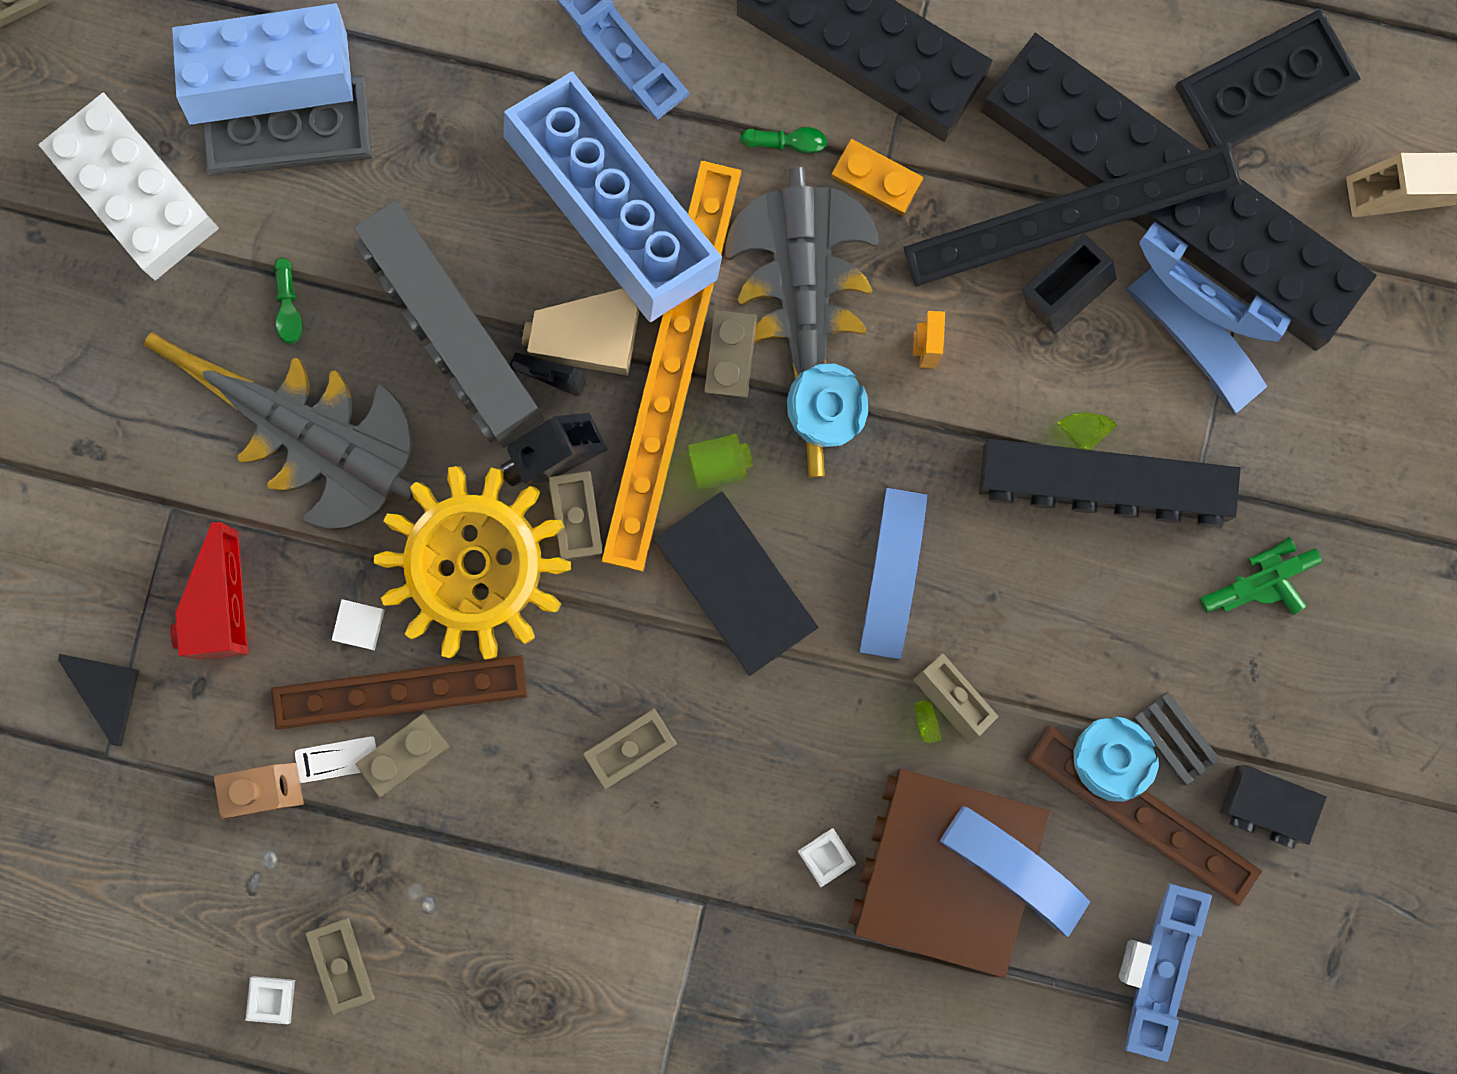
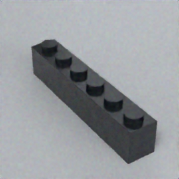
M988 438L983 448L979 494H988V501L1012 504L1014 498L1031 499L1030 506L1038 508H1055L1056 502L1072 504V511L1082 513H1097L1098 507L1114 509V516L1125 518H1139V512L1156 514L1155 520L1169 523H1180L1181 517L1197 518V525L1220 528L1223 527V522L1236 518L1241 467Z

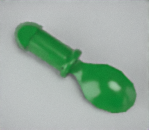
M801 127L789 135H785L783 130L774 132L754 129L744 130L740 135V142L748 148H777L779 151H782L783 147H787L799 153L813 154L824 150L827 144L826 136L820 130L812 127Z
M281 257L275 261L273 266L277 287L276 301L282 304L276 316V331L284 343L293 344L301 338L303 325L300 314L292 304V301L297 299L293 288V267L287 258Z

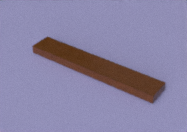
M523 655L271 687L276 730L528 697Z
M1051 725L1047 727L1025 761L1236 906L1241 905L1262 873L1261 869L1146 790L1138 797L1125 802L1108 801L1093 794L1081 782L1074 767L1073 750L1076 742Z

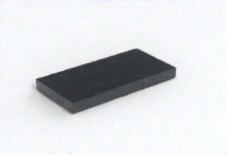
M1320 8L1177 82L1175 88L1208 147L1212 148L1229 142L1230 147L1233 148L1358 83L1361 77L1323 10Z
M723 491L654 538L659 548L749 676L819 628Z

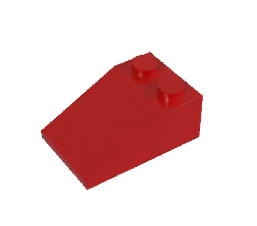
M213 522L209 527L175 612L176 623L171 624V643L174 649H178V654L181 657L205 660L249 655L239 532L221 522Z

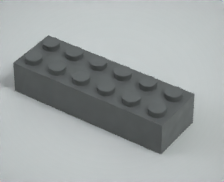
M395 199L353 227L361 238L354 243L375 274L380 270L384 272V274L378 277V280L396 306L400 307L404 303L408 308L403 310L401 314L420 341L427 337L429 338L431 343L426 345L425 349L443 375L450 371L455 377L449 380L448 383L466 409L473 405L476 407L478 412L471 417L487 440L492 443L497 439L502 447L505 448L544 422L545 419L539 408L397 200Z

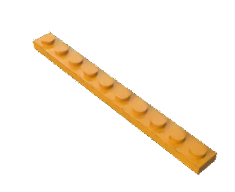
M701 161L688 215L719 254L722 255L741 178V170ZM715 282L662 316L602 563L639 572L644 571Z

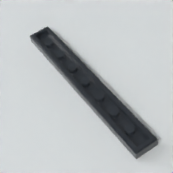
M1227 142L903 248L915 287L1237 185L1241 183L1230 143Z

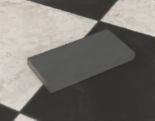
M364 76L351 77L353 101L202 123L206 173L209 176L373 159Z

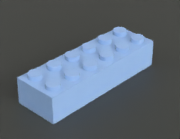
M573 71L504 111V139L649 322L657 319L717 281L722 256Z

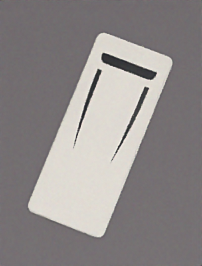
M371 736L296 750L295 758L300 783L361 773L355 763L376 749L375 738Z

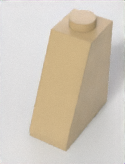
M1400 153L1347 176L1346 181L1352 217L1457 205V153Z
M623 288L534 311L533 322L526 321L522 346L528 347L527 353L529 356L569 366L628 376L640 310Z

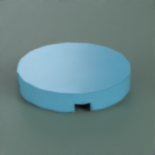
M835 363L818 364L801 372L791 384L787 397L788 417L794 430L806 442L819 447L840 446L851 440L864 427L869 411L867 393L863 385L860 386L854 378L856 375L849 369Z
M1123 717L1094 721L1078 737L1073 750L1074 767L1081 782L1093 794L1108 801L1125 802L1141 795L1154 782L1159 762L1153 749L1155 747L1154 742L1139 724Z

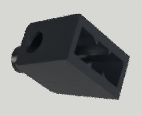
M590 413L553 416L508 445L507 451L511 459L501 465V470H504V479L511 486H516L521 482L525 484L549 481V477L560 476L608 449Z

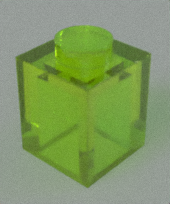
M737 433L688 445L698 491L746 480V468L753 467L748 443L739 444Z

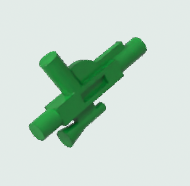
M1288 536L1273 548L1248 558L1251 566L1259 563L1262 571L1243 578V576L1236 577L1235 583L1200 597V603L1204 611L1208 613L1222 607L1224 612H1227L1252 600L1262 604H1270L1282 600L1291 614L1295 615L1307 605L1287 578L1321 564V556L1317 549L1314 548L1286 561H1282L1280 555L1296 552L1295 544Z

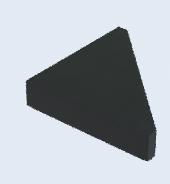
M515 352L509 365L511 369L575 396L581 395L586 383L579 368Z
M59 654L58 661L111 745L122 746L139 670Z

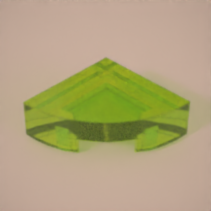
M1089 412L1071 414L1057 423L1079 449L1091 450L1118 426L1105 415Z
M931 701L915 702L913 706L921 742L926 744L941 741L940 730Z

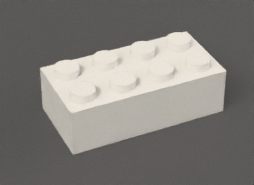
M104 92L38 144L142 270L155 281L219 229Z

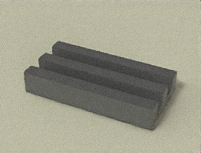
M1169 692L1164 693L1133 717L1135 722L1150 736L1155 748L1184 785L1190 784L1198 775L1203 774L1210 766L1220 761L1219 757ZM1162 706H1166L1205 757L1204 760L1200 761L1162 712L1160 709ZM1150 715L1155 717L1193 767L1188 772L1185 770L1147 720Z

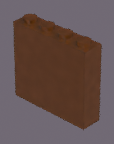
M899 768L896 776L889 774L882 799L888 800L889 804L885 817L877 816L871 840L878 842L874 859L866 857L860 882L866 883L865 892L862 900L855 898L848 922L855 925L853 933L859 937L1006 978L1025 903L982 870L969 865L939 841L960 808L966 806L1012 836L1036 855H1039L1050 810Z

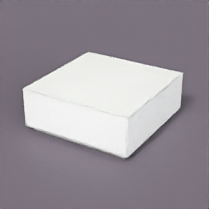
M342 599L332 640L375 651L385 610Z
M833 828L798 850V853L820 887L856 865Z
M1133 939L1127 942L1118 976L1120 981L1135 987H1142L1152 949L1151 945Z
M250 977L245 1021L278 1024L291 1023L295 980Z

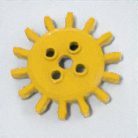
M449 467L447 480L451 489V498L439 503L431 489L422 482H415L411 485L410 489L413 497L423 507L425 513L416 524L403 515L387 514L383 521L392 530L406 535L408 539L404 553L385 551L374 555V564L385 568L396 566L404 568L406 584L399 588L390 589L381 597L384 606L400 605L408 598L413 597L422 609L420 614L409 623L405 635L408 638L415 639L426 632L433 620L447 626L446 635L441 645V656L452 658L455 657L460 649L463 631H477L479 650L485 660L497 657L498 644L494 635L495 626L506 622L512 629L515 637L524 644L529 643L535 638L531 626L520 614V611L525 608L528 602L536 604L543 611L558 612L561 603L553 595L544 593L537 588L541 572L561 574L570 571L571 562L560 557L552 559L541 558L539 542L544 538L556 536L564 528L561 520H546L541 525L532 528L523 517L525 512L538 499L540 491L536 487L529 486L520 492L516 501L512 505H508L499 500V492L504 482V470L490 468L485 477L483 493L480 496L468 494L466 475L462 467ZM469 525H473L478 531L477 538L474 541H468L464 536V530ZM502 549H508L512 554V560L508 565H503L498 559V554ZM472 550L481 552L486 559L485 569L478 575L470 574L464 567V558ZM445 560H450L454 564V572L450 576L444 575L441 571V564ZM480 583L485 584L489 589L488 596L483 600L479 599L475 594V588Z

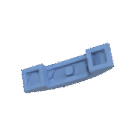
M557 0L607 67L635 99L657 120L690 95L689 91L669 67L656 58L618 13L612 0Z
M1154 221L1139 242L1153 270L1181 301L1206 319L1235 333L1265 341L1278 342L1291 318L1259 295L1248 306L1243 304L1183 261L1181 256L1189 245Z
M1152 267L1126 289L1153 321L1156 318L1210 379L1207 384L1234 415L1267 388L1266 383L1253 363L1226 328L1206 319L1181 301L1164 284Z
M886 488L859 653L901 660L919 561L927 494Z
M966 806L960 808L939 841L969 865L982 870L1035 910L1034 914L1064 937H1069L1090 903L1080 890L1042 858Z
M1171 883L1168 884L1148 942L1152 949L1142 987L1136 988L1127 1032L1126 1051L1168 1062L1179 1023L1176 1017L1197 937L1202 936L1212 898L1211 894Z

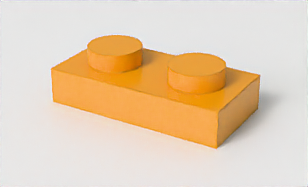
M853 139L849 141L831 174V178L901 216H904L924 178Z
M928 311L924 322L917 323V329L913 335L912 355L920 356L919 368L936 369L943 355L945 312Z

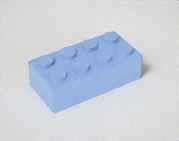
M337 3L172 27L176 98L189 125L353 101L347 32Z

